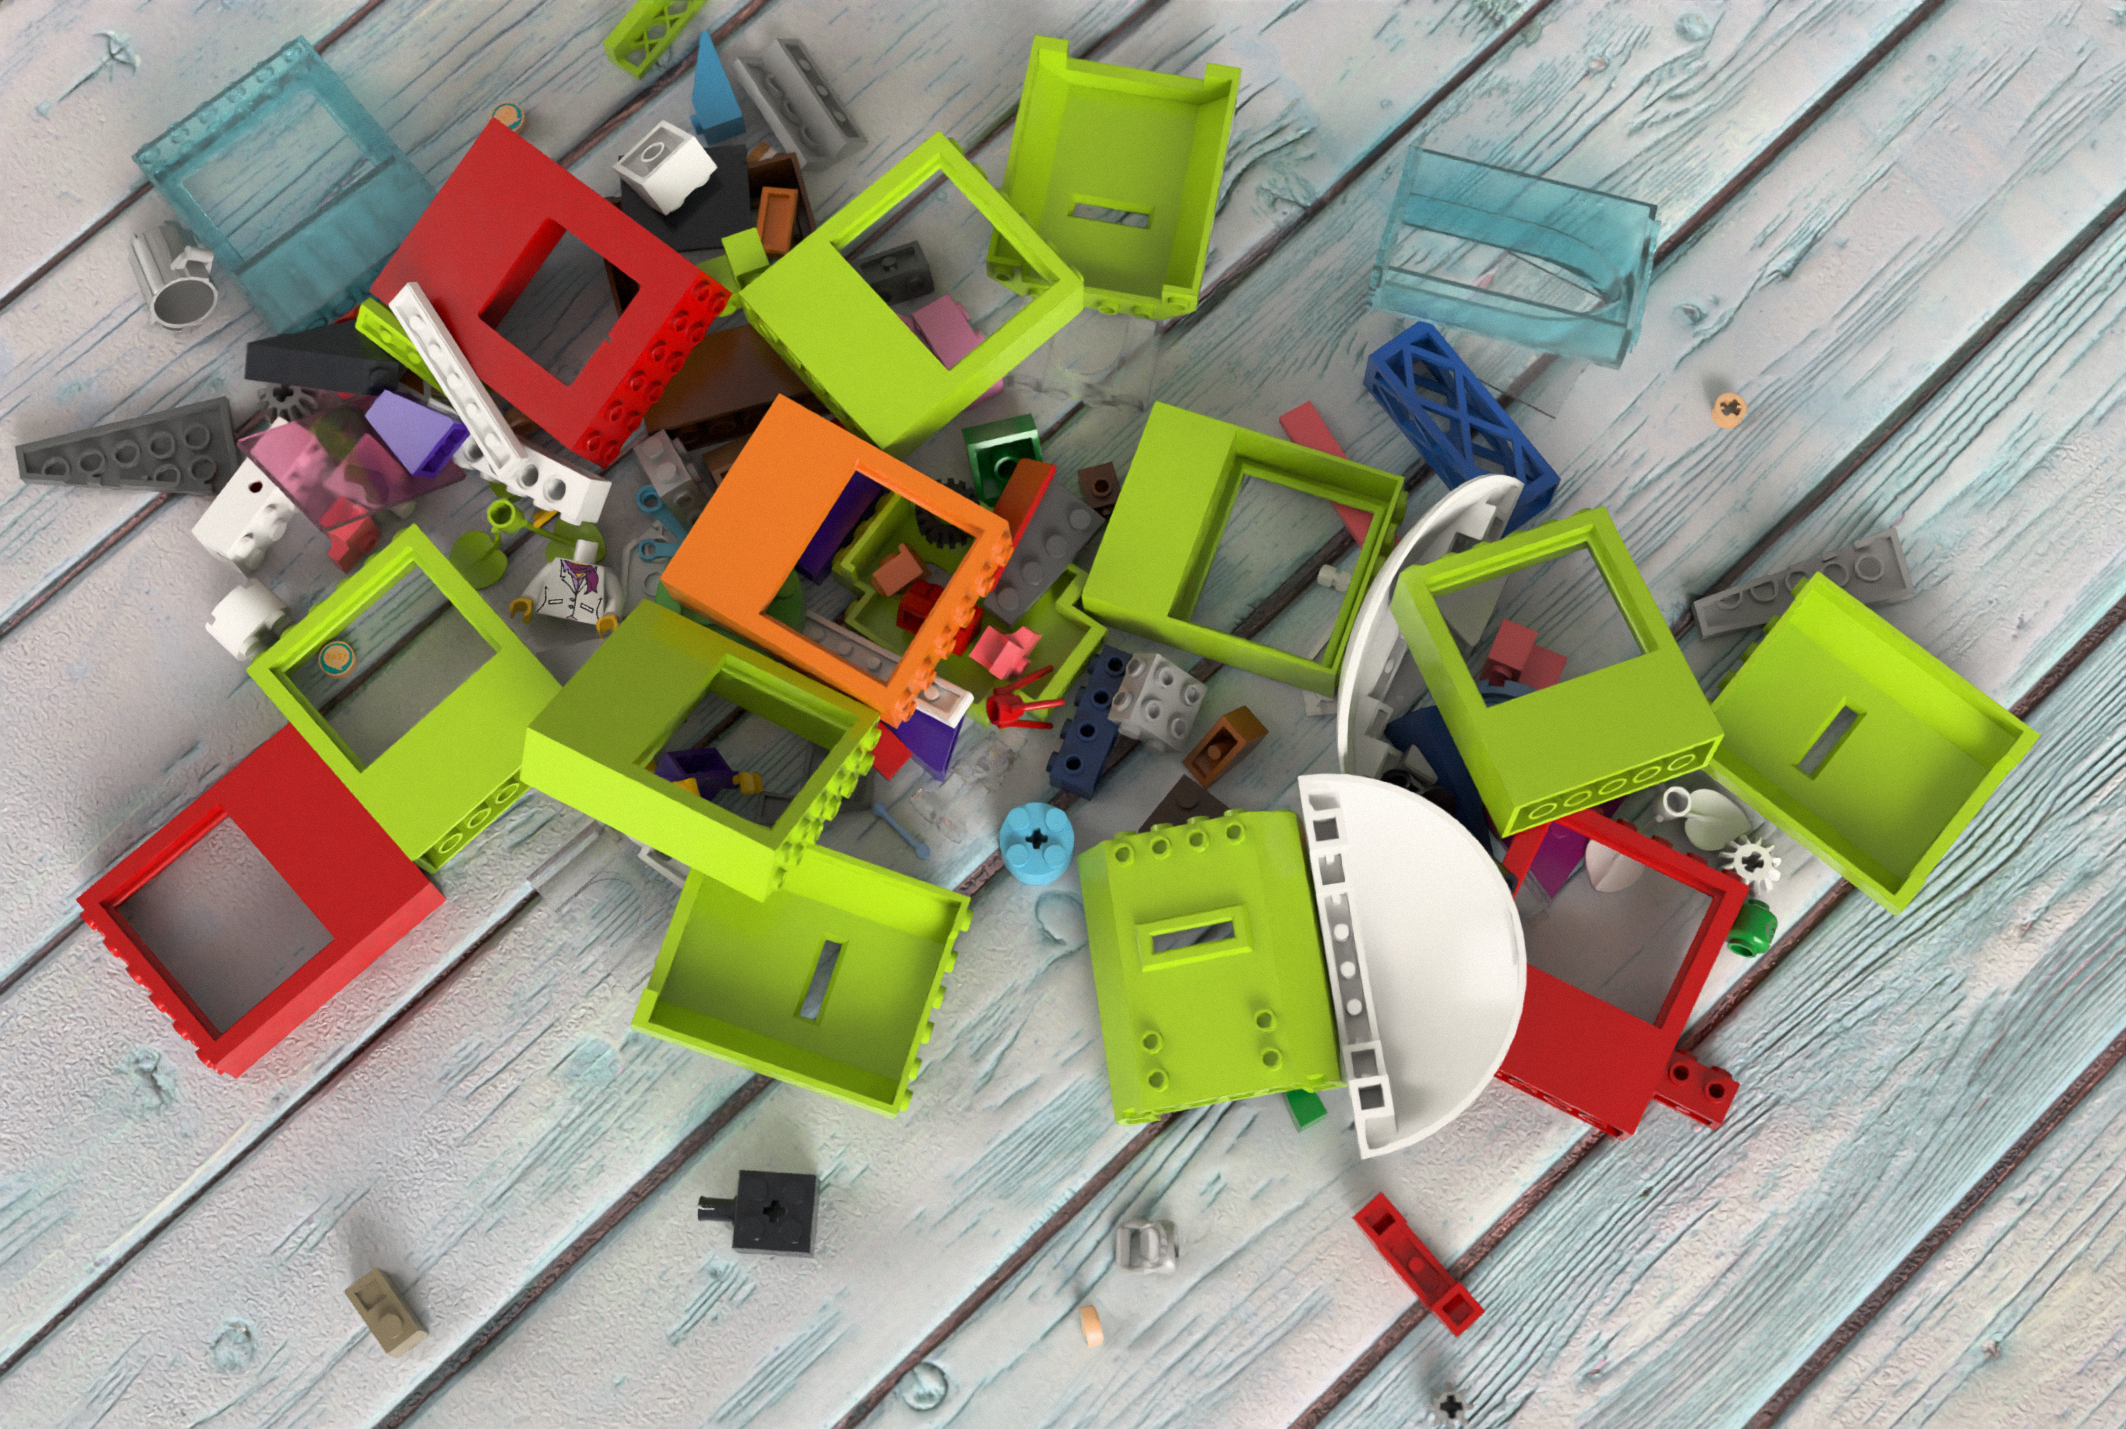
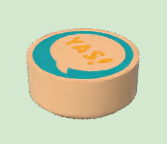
M502 102L491 111L490 120L492 117H495L518 135L524 131L526 117L518 104Z
M334 641L322 648L319 653L318 662L320 668L328 677L344 679L355 671L358 659L355 651L347 643Z
M1089 1305L1078 1308L1080 1325L1087 1347L1101 1344L1103 1334L1095 1306Z

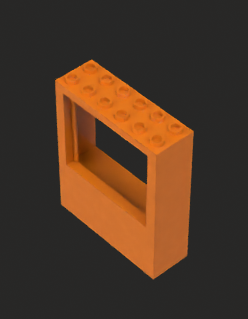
M779 393L660 576V580L674 601L802 675L880 712V720L897 729L902 720L908 722L917 707L916 697L922 689L927 691L932 685L937 674L934 670L941 658L946 660L953 651L956 640L953 638L960 627L965 629L969 625L975 614L973 606L979 596L983 598L987 596L995 581V578L992 577L999 565L1004 567L1007 564L1014 547L1011 546L1012 537L1009 523L1005 519ZM855 471L862 473L976 538L887 682L765 613Z

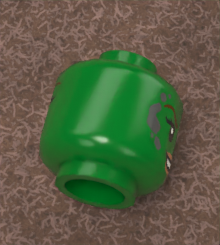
M1749 899L1748 902H1743L1725 940L1730 951L1743 957L1754 958L1757 954H1763L1770 948L1778 927V921L1776 916L1769 911L1770 907L1768 904L1757 899Z

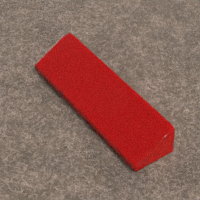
M1031 459L1019 460L992 513L1008 521L1012 537L1011 546L1014 547L1013 553L1056 472L1057 467L1053 464ZM1007 564L1004 567L999 565L992 577L995 578V581L989 592L994 591Z

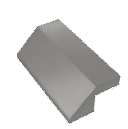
M776 38L762 57H737L730 66L787 153L796 152L801 172L824 171L865 148L869 143L799 39Z

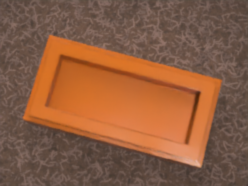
M773 187L762 188L756 229L767 258L781 259L791 251L799 200L798 190Z

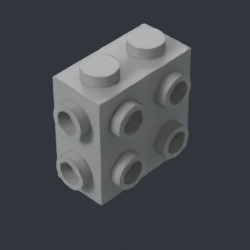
M662 429L634 446L633 449L659 497L688 534L714 493L706 481L700 483L703 481L701 477L703 473L693 457L685 459L689 457V454L680 439L676 438L672 441L667 432Z
M1134 653L1126 666V674L1119 691L1113 697L1112 707L1107 719L1119 726L1118 731L1121 734L1143 741L1145 743L1144 748L1154 754L1164 756L1166 752L1182 753L1184 746L1190 738V731L1196 716L1203 706V699L1208 686L1158 653Z

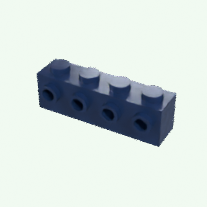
M1105 644L1101 655L1097 653L1093 655L1087 671L1092 676L1087 687L1080 686L1073 704L1078 709L1073 720L1066 719L1060 733V739L1064 740L1059 753L1056 751L1052 752L1046 766V772L1050 773L1051 786L1091 801L1120 733L1118 731L1119 726L1108 720L1107 717L1112 707L1113 697L1119 691L1126 674V666L1133 657L1132 654Z

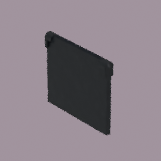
M746 144L703 148L718 168L710 174L709 180L704 185L695 188L684 199V203L680 208L670 212L667 216L652 208L620 177L622 212L678 253L724 249L721 238L753 228L748 175V149ZM625 155L618 156V161Z

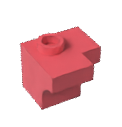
M342 497L317 524L325 536L331 540V548L327 555L335 566L346 574L364 554L370 553L376 547L382 534L370 515L359 507L352 506Z
M988 625L969 657L983 665L999 679L1013 681L1015 677L1021 678L1031 663L1028 657L1042 635L1026 626H1022L1012 634H1007L998 627Z

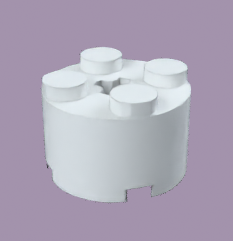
M259 578L250 579L254 585L247 589L242 584L233 589L212 612V615L216 618L213 626L208 622L205 626L206 631L239 661L249 659L252 662L259 652L268 649L266 644L275 635L280 637L284 630L294 624V621L290 618L291 608Z

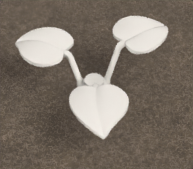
M1655 784L1647 787L1657 792L1652 801V809L1655 816L1639 828L1637 832L1643 835L1663 820L1670 821L1682 816L1687 818L1683 826L1687 840L1699 850L1717 851L1724 848L1729 840L1734 841L1740 835L1750 830L1752 825L1740 808L1719 792L1710 789H1699L1689 794L1686 789L1679 786L1666 789L1664 784ZM1592 839L1586 845L1585 866L1590 885L1595 891L1611 893L1625 889L1635 883L1645 869V865Z

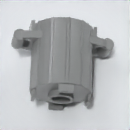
M164 220V226H156V228L140 234L139 237L137 234H133L128 243V260L149 308L148 320L146 322L147 332L173 335L174 332L181 333L184 326L188 327L206 319L213 309L216 308L219 293L211 277V262L214 257L213 250L198 247L191 232L183 229L179 222Z

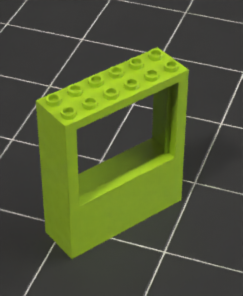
M940 130L739 292L746 320L848 432L899 461H903L1083 311L1084 278L1079 270L1072 264L1067 266L1059 258L1060 253L1056 246L1049 239L1042 240L1035 232V225L1024 213L1019 215L1011 207L1012 202L1008 195L999 187L994 189L987 181L988 177L981 166L976 162L971 164L963 156L964 151L960 144L952 137L947 139ZM939 169L943 171L1050 285L949 370L942 365L838 252Z
M1155 400L1082 591L1084 613L1099 624L1334 699L1337 688H1339L1343 660L1355 620L1373 581L1384 565L1386 558L1393 552L1397 527L1402 525L1408 507L1406 503L1409 492L1404 491L1405 477ZM1246 474L1374 514L1321 663L1192 622Z
M1605 506L1592 510L1590 508H1583L1575 512L1571 517L1559 521L1557 519H1550L1540 524L1538 528L1525 532L1523 530H1516L1508 534L1504 539L1492 543L1483 541L1474 545L1470 550L1459 554L1450 552L1442 555L1436 561L1425 565L1413 564L1399 574L1390 610L1501 838L1707 767L1725 735ZM1587 548L1642 655L1487 708L1434 599Z
M415 523L410 527L399 530L386 548L369 556L363 568L355 575L344 578L337 585L336 591L326 600L314 604L308 611V615L301 622L284 630L280 635V640L270 649L259 652L253 658L252 664L245 669L407 857L431 875H434L532 788L519 781L527 727L563 688L531 650ZM419 566L497 654L371 765L366 767L289 677L415 567Z
M644 598L528 725L519 781L764 903L773 890L778 892L782 888L789 868L791 866L794 868L798 867L804 857L807 844L816 843L821 835L823 823L826 819L829 821L834 819L840 808L841 799L843 797L848 799L852 795L860 774L866 776L870 771L875 756L871 755V751L878 743L882 732L877 728L881 713ZM709 691L831 751L769 831L644 769Z

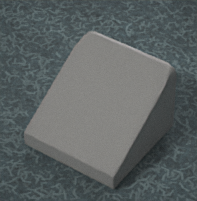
M1412 744L1402 755L1396 769L1408 771L1425 788L1432 786L1438 777L1419 749Z

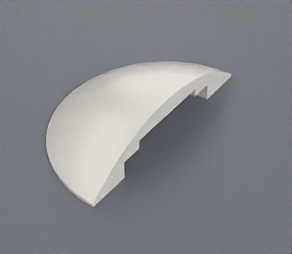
M1486 474L1461 484L1424 514L1400 541L1380 569L1355 620L1340 674L1336 731L1341 774L1380 780L1383 776L1382 774L1397 768L1403 752L1380 741L1394 710L1383 703V700L1408 647L1390 610L1399 574L1413 564L1425 565L1436 561L1442 555L1450 552L1456 554L1465 552L1469 542L1478 544L1483 541L1492 543L1500 540L1525 485L1518 479L1504 474Z
M1348 774L1297 776L1342 1057L1361 1159L1388 1154L1410 1146L1435 1133L1464 1111L1491 1081L1503 1062L1515 1036L1523 1008L1526 988L1524 934L1516 905L1508 885L1496 864L1474 836L1443 809L1404 788L1373 778Z

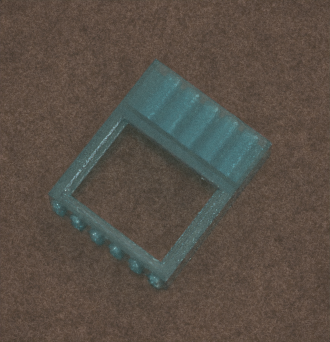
M302 34L296 39L283 44L275 54L265 61L255 64L247 74L237 81L227 84L219 94L209 101L199 104L195 111L181 121L171 124L163 134L153 141L143 144L135 154L130 156L153 191L183 227L191 232L197 244L202 248L213 250L214 257L212 262L274 336L302 332L322 325L328 326L370 297L379 303L381 300L368 290L438 194ZM310 91L375 168L245 261L181 183Z

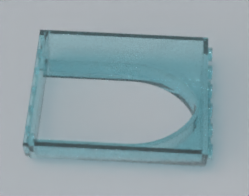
M1410 145L1373 266L1365 308L1619 371L1626 352L1631 353L1633 346L1636 347L1642 327L1640 323L1646 303L1644 302L1650 282L1648 281L1654 261L1652 260L1661 221L1655 219L1658 205ZM1402 225H1407L1548 261L1584 280L1607 304L1600 308L1580 313L1391 266Z

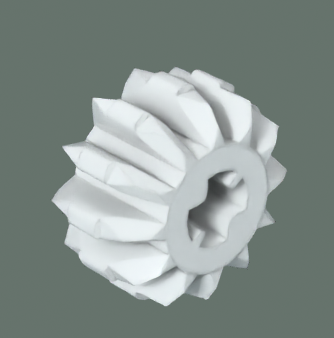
M1742 834L1738 838V843L1729 840L1725 844L1726 851L1718 854L1717 860L1723 865L1717 871L1721 872L1722 869H1727L1743 877L1742 883L1750 886L1749 895L1752 898H1757L1760 895V890L1768 893L1773 889L1772 881H1777L1781 877V873L1775 867L1779 866L1782 861L1780 857L1770 856V853L1775 849L1774 844H1769L1766 848L1761 846V835H1757L1751 843L1747 835ZM1746 860L1753 863L1751 868H1755L1753 872L1745 870L1747 864L1743 863Z

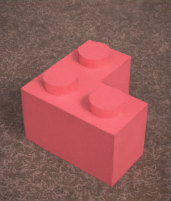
M1503 618L1479 680L1489 679V686L1504 687L1505 680H1509L1541 690L1558 683L1568 657L1535 645L1537 631Z

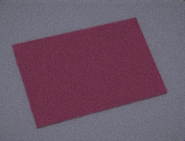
M373 395L239 439L236 444L322 533L463 481L467 476L458 465L453 463L452 459L449 460L436 478L412 476L365 417V414L372 407L377 397Z

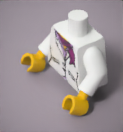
M577 539L573 560L555 557L553 562L547 563L530 581L521 597L510 603V618L513 619L518 611H525L523 624H529L533 618L532 608L536 607L535 613L594 624L600 639H603L606 630L612 629L613 633L619 626L626 598L618 577L612 574V568L595 564L599 543Z

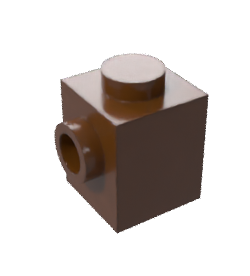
M1113 462L1078 470V485L1083 502L1105 518L1106 522H1109L1121 492Z

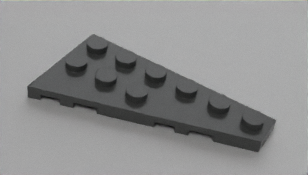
M226 396L15 446L20 479L25 484L218 496L241 466L230 403Z

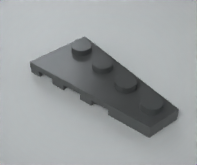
M1052 478L994 591L989 592L983 602L984 608L1012 630L1104 528L1106 519Z

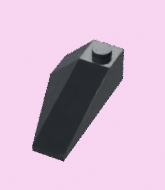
M353 318L346 322L328 326L322 325L302 332L287 333L247 342L244 379L379 396L384 390L397 392L400 362L355 328L357 318Z

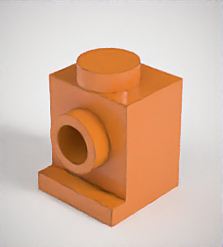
M904 542L897 546L901 551L899 555L897 552L886 556L879 562L881 568L872 573L874 577L871 579V582L882 597L887 595L888 598L898 600L910 591L918 579L926 580L932 575L914 546Z

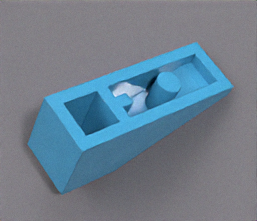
M708 30L701 32L692 96L695 114L690 116L696 135L703 134L707 145L710 146L747 131L741 110Z

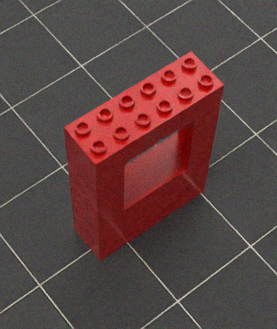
M492 117L368 290L390 307L388 304L408 282H417L478 378L569 450L603 469H606L618 457L621 447L629 436L640 427L642 418L650 407L661 398L663 389L671 378L682 369L687 356L695 345L703 340L706 330L716 316L725 310L728 300L733 294L495 117ZM567 230L640 284L639 292L608 333V336L612 338L610 343L605 340L602 341L570 386H566L495 330Z

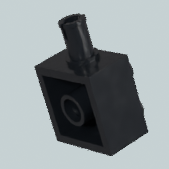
M739 1170L738 1190L734 1199L700 1196L698 1205L701 1208L714 1210L698 1209V1221L732 1222V1226H734L732 1248L737 1253L814 1258L821 1181L817 1175ZM776 1206H780L786 1212L785 1216H779L777 1222L774 1223L768 1213L774 1211Z

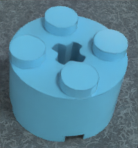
M1040 802L1024 804L1012 809L1002 824L999 835L1002 861L1010 873L1021 882L1035 886L1047 885L1057 880L1071 866L1075 853L1074 832L1069 819L1061 809ZM1034 839H1041L1040 849H1033L1032 843Z

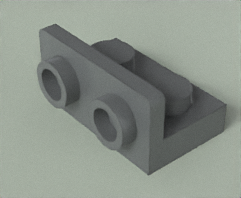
M917 240L851 262L856 272L889 307L935 290L929 264Z

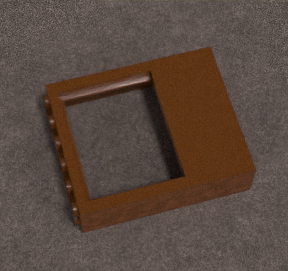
M781 152L773 154L768 159L756 162L748 161L751 210L760 208L763 187L798 190L799 200L793 233L794 245L797 246L813 233L817 227L796 152L788 154ZM621 196L604 197L622 211ZM603 257L619 319L639 292L638 283ZM751 324L705 335L703 340L695 345L687 356L682 369L671 378L663 389L661 398L645 414L644 421L649 436L664 429L672 441L679 438L687 452L735 440L755 431L779 393L821 417L832 413Z

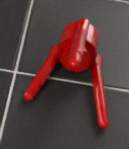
M1048 665L1005 687L994 688L993 696L988 697L986 701V712L990 722L993 725H997L998 729L1008 727L1052 729L1053 724L1051 722L1019 720L1018 718L1022 717L1025 711L1062 706L1065 704L1063 698L1024 703L1019 695H1014L1011 692L1052 672L1054 667Z

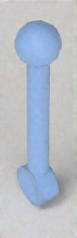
M873 803L871 812L875 816H881L915 849L918 859L925 860L930 856V848L926 844H919L885 811L886 808L883 803Z

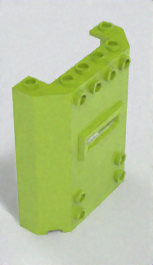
M1034 35L1001 189L1012 202L1011 207L1019 215L1024 213L1035 225V232L1042 240L1049 239L1056 246L1060 253L1059 258L1067 266L1069 264L1074 265L1084 278L1083 307L1097 309L1105 315H1116L1118 313L1132 315L1135 319L1141 321H1151L1152 319L1164 320L1197 312L1239 94L1242 68L1207 63L1204 79L1070 58L1069 40ZM1075 204L1149 215L1147 227L1073 216ZM993 226L986 257L987 277L1032 301L1050 285Z
M1817 570L1810 580L1803 576L1790 594L1795 599L1783 616L1780 617L1775 613L1765 625L1762 631L1767 636L1759 645L1753 641L1739 659L1745 663L1739 671L1735 673L1730 669L1717 686L1722 690L1719 696L1714 701L1707 698L1725 735L1707 767L1701 769L1896 917L1908 906L1926 883L1924 881L2007 774L2021 762L2041 735ZM1844 706L1848 707L1858 717L1812 775H1809L1797 765Z
M1244 808L1231 809L1224 812V817L1210 819L1209 816H1196L1189 818L1187 824L1173 827V824L1163 823L1150 827V832L1136 834V831L1119 832L1114 834V839L1102 841L1077 855L1116 1123L1126 1127L1161 1120L1160 1114L1301 1088L1309 1093L1347 1086L1303 821L1296 812H1291L1289 809L1249 812ZM1229 921L1233 923L1235 937L1155 952L1153 936Z
M754 823L768 831L771 829L769 827ZM811 843L807 844L804 857L798 867L794 868L791 866L789 868L782 888L778 892L773 890L764 903L690 867L648 985L643 989L633 1016L631 1029L895 1119L899 1110L906 1113L913 1090L908 1089L907 1085L910 1079L915 1081L922 1059L916 1057L920 1043L927 1045L934 1027V1023L928 1021L932 1007L940 1008L946 991V987L940 985L944 972L952 973L958 956V952L952 950L955 939L960 930L967 932L974 913V910L968 909L971 897ZM828 940L842 946L817 1018L813 1020L801 1016L800 1012L825 941Z

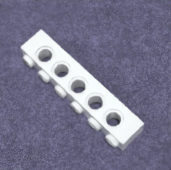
M436 398L429 399V403L458 415L450 401ZM516 433L514 434L526 451L529 459L509 479H499L471 434L453 455L454 464L469 470L476 468L481 471L479 475L481 478L497 484L503 482L507 485L506 490L508 492L525 498L528 495L534 499L533 505L547 511H554L555 509L561 513L560 519L578 526L581 525L582 521L598 522L612 482Z

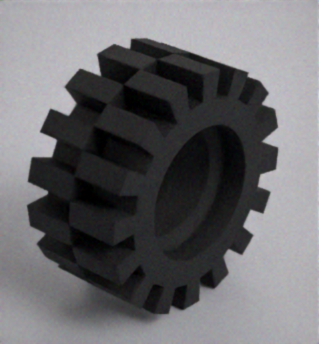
M947 478V483L942 484L980 505L978 496H975V490L971 486L967 489L966 482L960 480L958 484H955L954 478ZM941 479L935 480V481L939 482L940 484H942ZM915 504L916 522L919 532L922 536H926L928 543L932 544L934 541L937 544V548L943 549L944 544H948L949 549H956V543L960 542L963 547L968 544L967 539L969 537L972 540L974 539L972 535L954 525L940 524L935 519L933 513Z

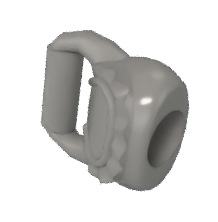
M1133 1218L1121 1223L1115 1229V1265L1121 1272L1131 1276H1143L1152 1272L1170 1273L1177 1269L1179 1236L1177 1225L1170 1220L1153 1222L1146 1219ZM1131 1228L1140 1230L1139 1238L1141 1239V1255L1139 1256L1141 1261L1140 1264L1130 1266Z

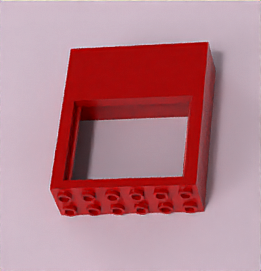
M289 722L75 900L84 909L79 914L92 930L95 931L97 929L105 938L102 941L105 947L116 958L120 957L128 965L125 970L131 978L140 986L143 984L151 992L148 996L151 1002L162 1013L166 1012L175 1020L171 1025L184 1040L187 1041L189 1039L198 1048L195 1051L198 1058L209 1069L213 1068L219 1075L226 1072L237 1079L447 899L419 867L407 857L313 747ZM230 816L335 939L221 1034L120 914L117 908Z
M1593 806L1553 821L1713 899L1653 1025L1526 963V988L1519 1023L1507 1054L1493 1077L1621 1141H1625L1632 1137L1637 1129L1750 886L1742 883L1743 877L1727 869H1722L1719 872L1707 866L1708 861L1695 853L1687 852L1684 855L1673 850V844L1668 840L1656 835H1652L1651 838L1637 832L1638 827L1633 823L1620 818L1615 822L1603 816L1602 809ZM1552 821L1514 835L1501 862L1518 878L1517 888L1512 895L1513 900Z

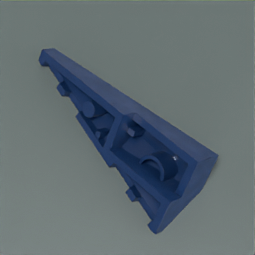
M1437 705L1420 708L1388 723L1383 732L1385 737L1389 738L1393 746L1403 752V754L1412 744L1419 749L1438 777L1432 786L1446 788L1455 798L1456 809L1453 818L1462 824L1494 856L1479 792Z

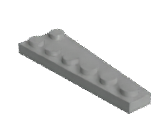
M1896 527L1855 541L1852 545L1839 550L1828 551L1807 562L1796 563L1772 575L1767 574L1753 579L1745 585H1737L1694 601L1691 609L1700 640L1764 628L1775 613L1782 617L1795 599L1790 593L1802 577L1805 576L1810 580L1817 570L1866 607L1912 599L1915 595V590Z

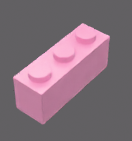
M949 294L912 313L914 329L918 336L947 370L985 340L979 330L972 331L967 323L970 319L964 306L960 302L955 304ZM1003 377L967 406V412L1003 392Z

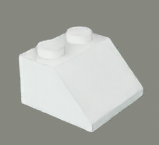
M662 120L612 168L646 203L667 216L670 212L680 208L684 203V199L695 188L704 185L709 180L710 174L718 167L693 135Z

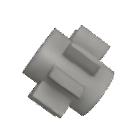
M1447 1382L1444 1387L1445 1393L1442 1395L1435 1389L1430 1391V1395L1435 1401L1433 1404L1425 1406L1424 1410L1428 1412L1433 1411L1435 1419L1432 1421V1427L1437 1426L1440 1422L1446 1424V1429H1454V1422L1456 1421L1465 1427L1470 1424L1468 1419L1464 1417L1466 1411L1474 1409L1475 1405L1466 1404L1463 1398L1468 1391L1466 1388L1457 1393L1452 1391L1451 1382ZM1447 1397L1451 1398L1452 1404L1459 1407V1411L1453 1413L1452 1418H1448L1447 1411L1440 1410V1405L1447 1401Z

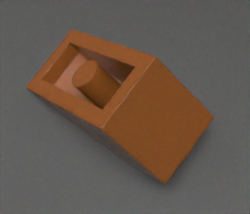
M1244 705L1224 714L1187 755L1182 764L1207 789L1245 759L1269 731Z

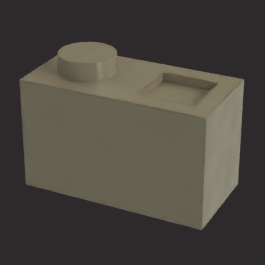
M375 1267L344 1290L387 1355L398 1358L429 1335L386 1271Z

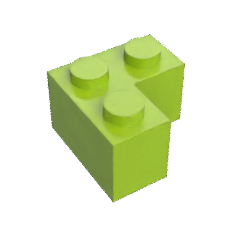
M756 227L721 238L725 255L695 265L733 293L728 300L725 310L717 315L718 317L731 315L736 309L741 308L742 303L739 292L770 268Z

